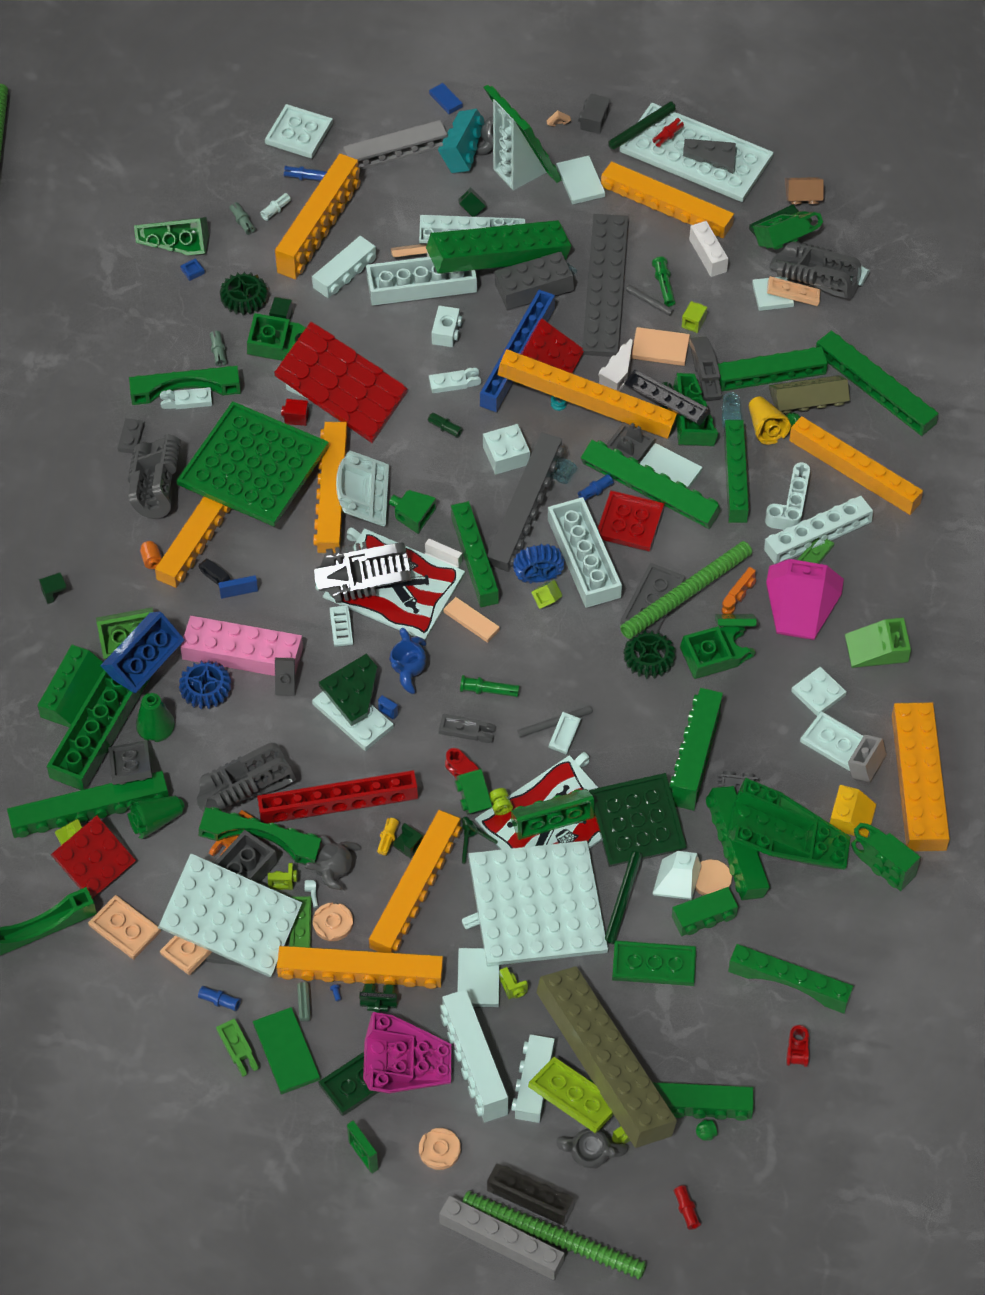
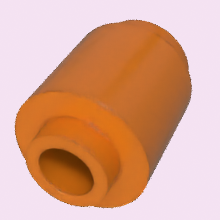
M147 541L141 545L140 553L145 567L155 569L162 559L158 545L153 541Z

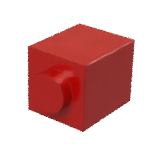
M286 399V404L281 409V416L284 417L285 424L307 426L309 415L308 400Z

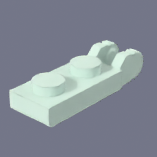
M468 368L465 371L460 370L429 375L431 391L434 394L480 385L479 370L477 368Z
M210 387L177 391L167 390L160 393V398L163 400L161 408L163 409L212 406Z

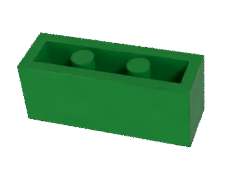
M726 887L672 907V919L681 936L693 935L700 929L712 928L722 921H731L737 916L738 906L729 888Z

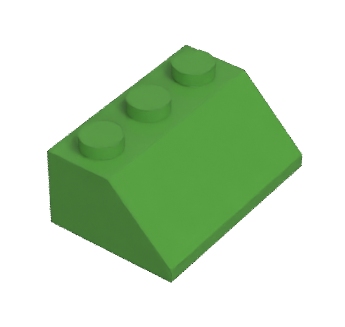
M153 607L96 617L103 659L108 658L150 612H154Z

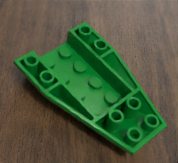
M748 778L744 779L733 804L727 835L731 840L769 856L817 867L843 870L847 866L851 838L782 792Z

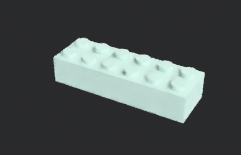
M430 257L366 265L367 283L372 306L477 292L475 270L438 274Z
M584 498L548 507V522L585 608L621 598L622 584Z
M466 989L443 996V1005H440L441 1021L443 1026L448 1028L447 1036L450 1044L454 1043L456 1049L454 1050L457 1062L461 1061L463 1079H468V1091L470 1097L475 1098V1110L478 1117L482 1116L485 1123L508 1115V1096Z

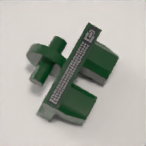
M364 984L363 991L359 994L360 1006L367 1007V1011H375L377 1013L388 1012V1008H397V994H395L394 985H384L383 993L375 992L374 984Z

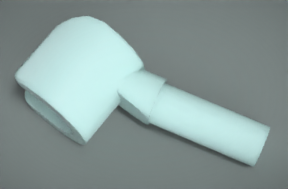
M305 880V892H311L313 908H317L316 882L314 880Z

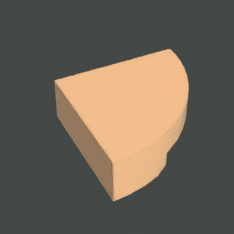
M557 110L546 121L549 126H556L562 123L565 125L571 121L569 115Z

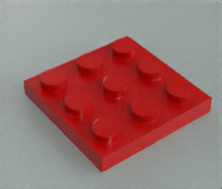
M541 318L524 346L521 355L572 373L584 351H582L583 348Z
M610 490L597 529L601 539L650 552L664 509V503Z
M97 815L51 854L80 889L87 887L92 898L136 861Z

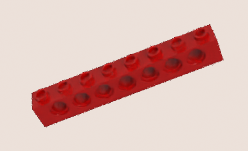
M412 770L259 795L257 800L261 822L268 824L418 799V789L415 773Z

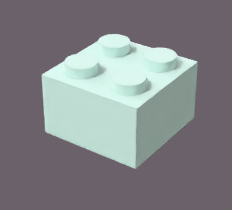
M518 424L483 433V448L495 475L527 465L530 458V450Z

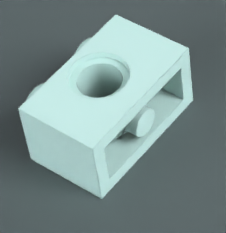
M438 306L432 329L433 345L453 347L454 341L458 340L459 330L457 329L461 327L463 318L460 316L459 308Z

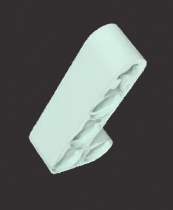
M799 462L794 466L787 505L770 504L767 507L765 518L767 526L784 530L801 522L810 474L808 464Z

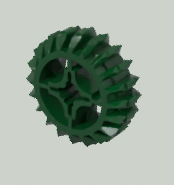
M245 271L243 274L237 272L236 276L230 275V279L225 278L224 283L221 285V302L225 308H228L229 312L234 311L236 315L239 312L242 315L247 312L251 315L252 311L257 312L258 308H262L263 304H266L267 285L264 283L263 278L259 279L258 274L253 276L252 272L246 274Z
M644 630L643 634L638 633L635 637L633 636L625 644L623 652L627 669L631 668L632 674L638 672V677L645 675L646 679L649 676L655 679L656 674L662 677L663 672L668 673L669 668H672L675 660V648L672 646V641L667 640V635L661 637L660 631L654 634L653 630L650 633ZM660 650H661V651L663 652V654H664V657H663V658L660 656V653H659ZM635 651L639 652V658L635 656Z

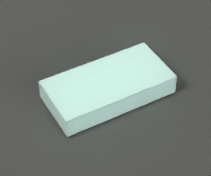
M562 712L548 748L567 754L581 719Z

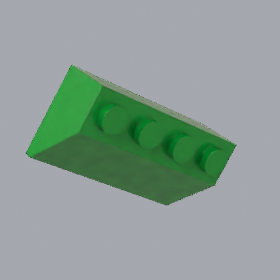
M71 644L37 705L40 718L70 727L104 669L101 667L103 661L91 651Z
M587 789L574 790L570 794L557 795L546 801H536L532 805L525 807H516L514 810H511V821L518 840L594 818V798Z

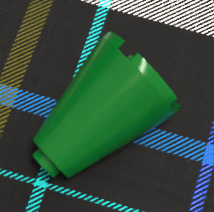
M148 693L141 700L136 720V730L144 740H154L155 742L166 740L173 733L175 726L174 717L159 695Z
M177 796L128 801L127 808L130 807V813H127V816L135 834L139 833L140 836L138 838L140 839L146 838L180 816L184 810L182 799Z

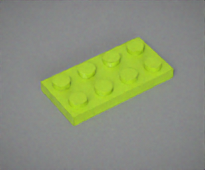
M553 1057L529 1081L528 1087L595 1134L614 1115L597 1086L556 1057Z

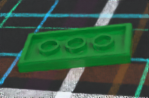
M615 941L612 980L694 986L696 946Z
M292 1007L253 1021V1026L280 1094L320 1081V1076Z

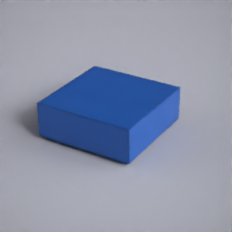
M196 258L180 265L182 272L189 281L205 274L203 267Z
M382 695L378 699L379 711L391 719H395L398 716V705Z

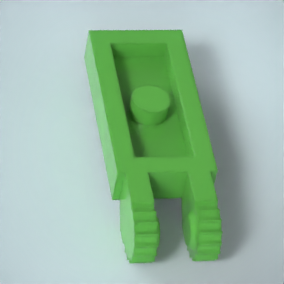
M235 1018L217 1026L216 1031L241 1076L247 1075L246 1069L241 1062L246 1058L249 1061L250 1067L254 1071L258 1070L252 1050Z

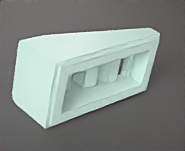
M347 605L331 607L330 619L334 647L353 645L349 607ZM346 635H348L347 638H338V639H337V636H346Z

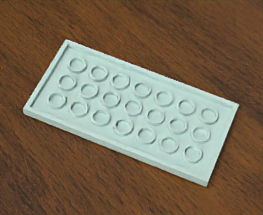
M651 103L640 120L662 106ZM674 111L620 146V152L740 202L744 201L773 158L774 153ZM676 118H679L681 121L677 126L683 122L684 127L677 131L672 139H668L660 147H657L655 144L660 140L653 143L652 139L662 131L663 127L669 126ZM696 139L736 143L733 173L728 172V169L723 167H713L712 163L706 161L699 162L684 157V140Z

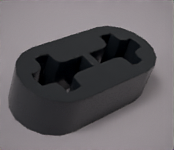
M206 558L199 564L200 571L217 585L220 582L231 580L229 575L211 560Z

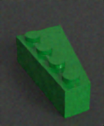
M677 373L673 390L707 407L706 401L703 400L701 395L702 391L695 374ZM679 414L676 415L678 445H715L718 431L714 428L711 415H708L700 426Z

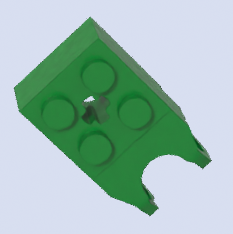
M800 211L791 215L781 214L754 225L753 229L759 246L766 247V249H779L784 246V243L798 241L799 237L818 229L823 220L821 213ZM816 215L818 223L813 226L811 225V217Z
M254 313L247 340V354L283 361L306 327L299 323L290 322V319Z
M717 626L683 636L680 649L694 679L736 668L754 657V648L739 647L734 642L737 638L744 635V626H724L720 628Z
M860 823L854 829L856 839L851 842L853 852L876 875L887 880L891 887L902 891L916 877L921 857L891 833L886 835L879 829L866 823ZM864 828L870 832V835L866 838L861 836L858 831ZM860 842L864 850H859L856 847V843Z

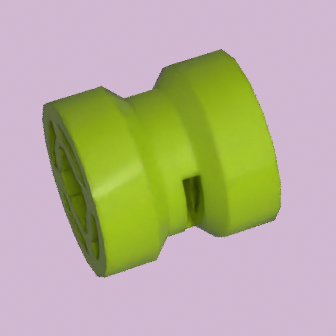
M498 788L489 793L495 815H504L513 809L505 788Z

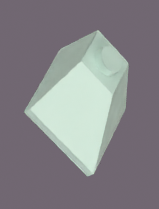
M676 851L662 859L653 895L692 900L701 869L697 853Z

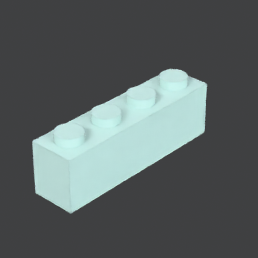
M359 236L312 276L313 288L325 297L330 298L342 286L348 284L356 274L361 273L366 265L375 260L376 246L362 236Z
M530 1035L529 1042H524L523 1054H526L525 1061L521 1060L519 1073H522V1077L517 1079L515 1091L518 1092V1097L513 1098L512 1103L515 1119L540 1123L544 1098L530 1089L528 1084L552 1059L554 1038Z

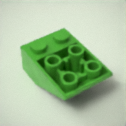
M904 618L885 619L845 634L851 668L905 663L909 661L911 648Z

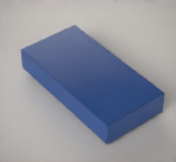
M444 83L429 90L431 97L448 114L463 107V103Z
M256 575L218 583L221 599L258 591Z

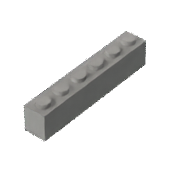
M441 120L343 146V154L357 159L359 168L362 170L438 149L440 146H443L442 141L444 138H447V133Z
M451 1196L448 1197L439 1213L441 1225L552 1280H555L564 1263V1252Z

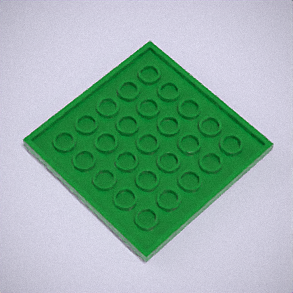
M232 401L177 479V485L275 527L328 449L329 442Z

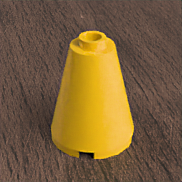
M761 396L753 398L749 402L748 407L757 439L762 444L770 445L777 443V440L781 437L785 438L791 427L788 417Z

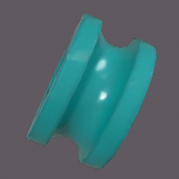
M551 396V407L554 410L560 411L566 408L567 401Z

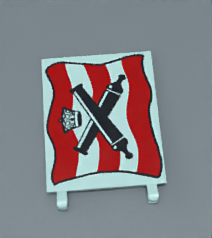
M354 528L347 530V539L359 543L361 550H363L362 542L365 541L368 549L398 543L365 528L361 534ZM356 543L353 546L354 551H356ZM406 546L411 570V581L376 587L375 596H372L371 589H369V597H365L364 590H362L363 598L360 599L357 591H355L356 599L352 600L351 594L348 593L349 601H345L344 594H342V602L337 603L341 606L347 605L350 610L397 630L405 628L409 635L413 637L418 636L426 640L465 571ZM328 592L324 593L323 598L336 603L335 598Z
M583 752L575 760L570 755L509 795L508 800L512 803V810L519 806L532 805L536 801H546L557 795L570 794L574 790L587 789L589 791L598 788L580 768L589 763L588 754ZM491 807L475 818L480 827L498 841L496 845L500 850L587 841L588 848L590 849L602 841L595 814L592 819L520 840L517 838L511 821V811L504 815H495Z

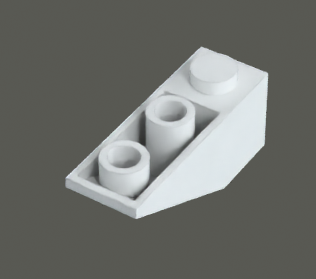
M632 339L620 347L619 352L611 357L606 367L601 368L598 374L599 384L617 391H621L625 386L624 383L628 379L632 354Z

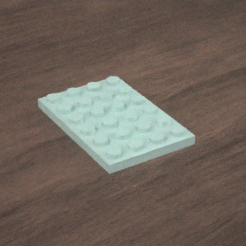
M190 854L158 928L271 977L278 961L279 946L285 945L302 902L194 854Z

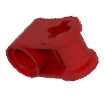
M451 748L446 752L445 767L455 778L458 775L479 770L476 764L470 761L460 749Z
M796 1025L790 1031L786 1066L798 1064L808 1067L809 1033L802 1025ZM799 1035L803 1037V1039L796 1040L794 1036Z

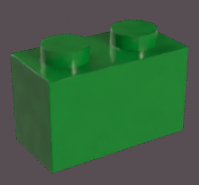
M482 769L456 776L455 787L457 792H461L462 799L460 804L463 811L471 814L492 807Z

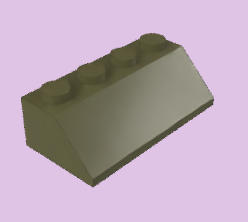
M840 375L769 385L774 407L782 413H790L791 409L797 408L799 411L809 410L811 406L824 408L827 407V404L834 403V406L844 405L845 401H850L848 379Z

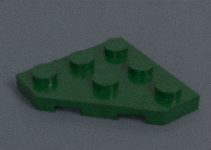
M367 653L319 681V687L351 726L368 717L378 668Z

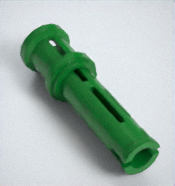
M661 256L653 259L652 266L656 271L655 278L659 281L664 305L671 307L676 303L669 280L671 273L667 268V259Z
M462 675L460 692L465 690L476 692V694L486 692L518 697L519 685L483 681L481 677L475 679Z

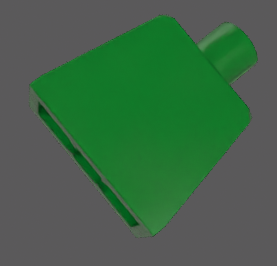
M408 490L402 498L393 495L389 505L395 507L396 520L419 534L436 510V498Z

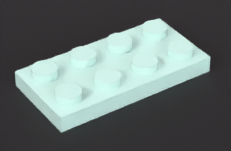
M323 691L312 700V704L364 751H367L394 728V724L371 704L368 717L351 726Z

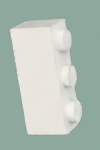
M707 221L691 225L689 240L710 277L726 273L728 257Z

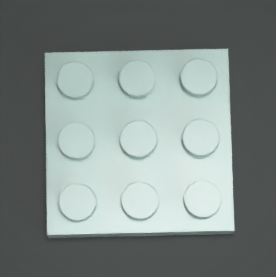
M286 104L266 136L265 144L312 159L332 126L333 118Z

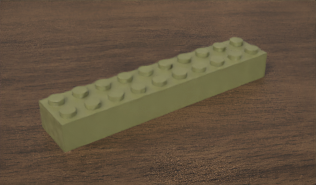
M577 966L541 976L536 992L591 1080L599 1089L600 1094L612 1110V1113L633 1146L638 1148L672 1137L677 1122L676 1118Z

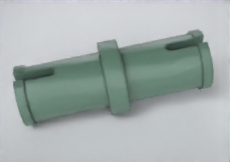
M238 202L234 203L236 208L231 204L229 209L236 217V222L242 226L247 235L251 234L249 229L253 233L256 228L249 220V215L243 211Z
M212 331L210 333L212 342L211 352L214 353L215 365L221 367V361L223 366L227 363L224 353L225 345L222 343L221 332L215 331L216 336H214Z

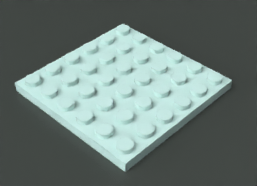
M587 841L469 853L468 859L487 966L608 952Z

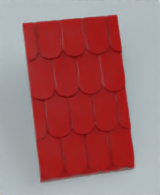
M313 322L308 324L274 372L278 379L286 383L288 391L309 399L340 422H347L349 428L371 443L375 441L408 392V389L401 382L383 372V369L357 354L355 350Z

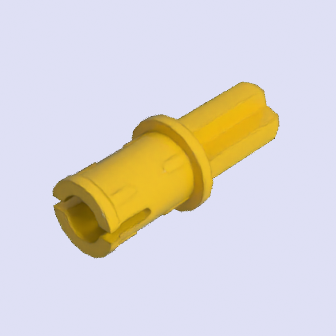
M387 818L384 830L380 833L381 841L377 849L378 854L387 855L391 842L395 840V832L399 825L397 819Z

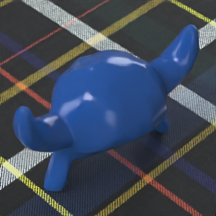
M401 628L399 632L402 640L391 650L389 660L391 667L400 674V682L407 692L415 694L411 678L419 675L425 668L426 653L420 645L425 646L426 642L418 636L410 638L407 630Z

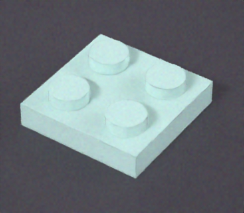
M821 667L793 686L791 690L816 716L821 711L824 713L844 698L847 693Z

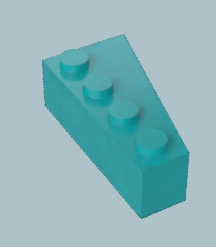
M478 109L459 111L452 123L453 128H450L447 132L448 137L442 141L443 146L438 148V152L451 173L465 172L471 169L478 140L481 136V128L484 125V118Z

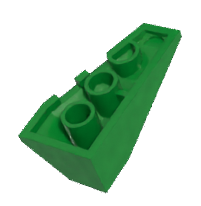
M207 217L134 225L136 243L185 255L206 253L209 236Z

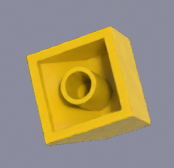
M839 785L830 824L846 834L855 836L854 829L860 823L872 824L876 803L859 789ZM862 828L858 831L863 837L867 838L869 835L867 829Z

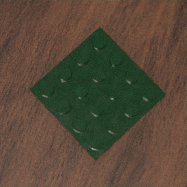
M666 773L589 790L594 798V814L609 867L628 863L633 851L641 853L642 860L686 850L687 847Z

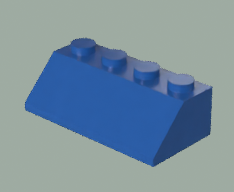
M150 612L101 664V667L114 681L131 692L136 693L185 639L162 612Z

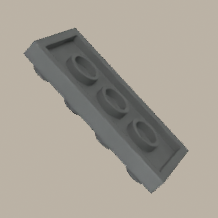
M650 563L621 618L620 624L622 625L673 588L681 585L685 580V576ZM667 614L644 630L647 633L653 630L654 634H657Z

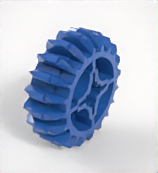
M549 544L527 547L526 550H520V553L516 554L513 562L514 572L522 582L528 581L531 584L533 582L550 581L552 578H557V575H560L564 569V557L560 549Z
M201 660L198 665L193 662V667L187 666L186 671H182V677L179 679V690L182 698L186 700L187 704L192 703L193 708L199 705L201 710L204 706L210 709V705L217 707L218 702L223 703L224 698H228L231 690V678L228 671L225 670L223 665L219 666L217 661L211 664L210 660L207 663Z

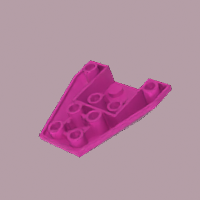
M788 559L769 566L766 586L776 634L815 640L841 597L844 579L828 565Z
M373 1012L364 1042L363 1080L369 1090L389 1094L450 1084L451 1044L393 1015Z

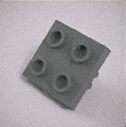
M623 422L607 443V447L611 450L615 448L621 451L623 456L627 458L633 457L640 462L654 444L655 437L641 431L640 426L635 428L634 423L629 425Z

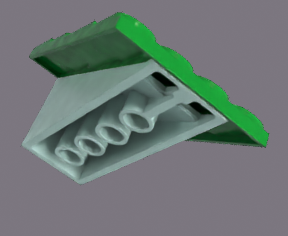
M484 86L483 88L493 102L494 171L512 190L525 185L545 173H548L556 183L562 181L556 166L552 164L540 140L535 137L530 125L521 118L514 108H511L506 99L501 97L493 86Z

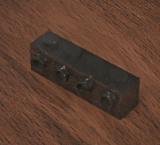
M496 1163L487 1180L488 1192L562 1226H565L574 1207V1198L568 1194L559 1192L546 1184L539 1183Z

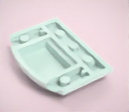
M349 451L346 454L347 456L340 462L337 471L336 491L340 506L346 514L384 527L386 525L389 464Z

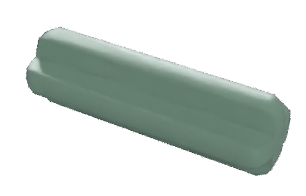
M300 982L297 984L299 1019L304 1022L311 1019L309 986L307 982Z

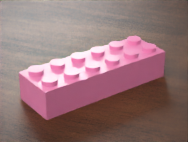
M190 616L183 637L185 640L181 643L180 647L183 660L199 663L201 660L204 663L210 660L211 664L217 661L219 666L223 665V667L275 676V657L295 658L296 674L303 650L302 635Z

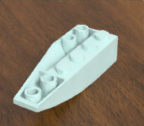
M420 215L419 243H428L430 233L525 224V219Z

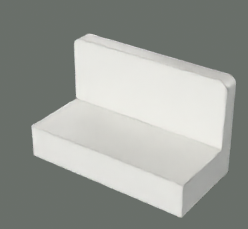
M428 539L425 543L426 555L457 568L462 564L461 552L431 539Z

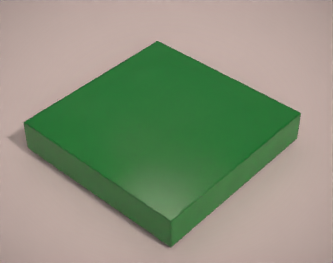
M715 614V621L718 626L756 625L754 614Z
M353 1120L347 1124L348 1142L370 1173L373 1174L378 1170L377 1152Z

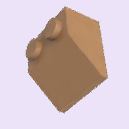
M785 178L786 198L788 201H791V204H801V201H808V204H819V201L823 200L822 178Z

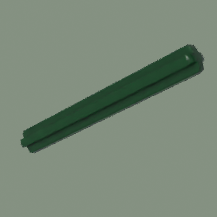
M672 101L668 102L609 140L608 146L612 150L616 149L676 109V105Z
M636 851L631 853L605 935V940L609 944L615 943L642 858V854Z

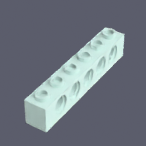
M862 496L852 498L839 506H834L828 511L818 513L808 520H803L795 526L787 527L777 534L768 536L765 539L764 551L774 564L801 555L812 545V541L817 538L820 539L812 549L824 544L826 539L832 541L871 523L873 510Z

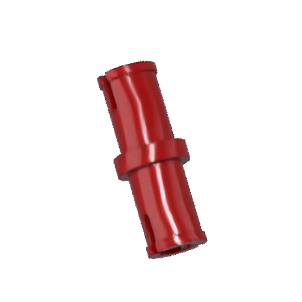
M676 118L669 126L663 127L662 131L652 139L653 143L660 140L655 144L657 147H660L668 139H672L674 134L684 127L683 122L677 126L681 120Z
M685 1185L676 1187L673 1192L679 1203V1212L683 1214L688 1230L698 1228L701 1223L698 1220L695 1212L696 1206L690 1199L687 1187Z

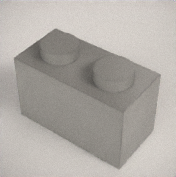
M870 735L863 736L848 761L852 778L867 782L871 781L886 756L882 738Z

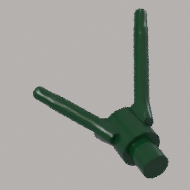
M468 817L461 819L464 829L463 864L466 863L469 837L480 834L495 844L498 843L496 839L475 826L474 822L469 820Z

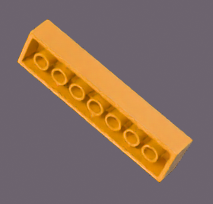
M339 153L276 247L277 273L295 280L299 274L303 273L305 265L311 261L314 251L319 249L322 239L328 235L330 227L336 223L337 217L344 211L347 201L352 199L353 192L360 186V168L357 159Z
M933 702L894 703L892 724L906 846L913 851H947L949 830Z

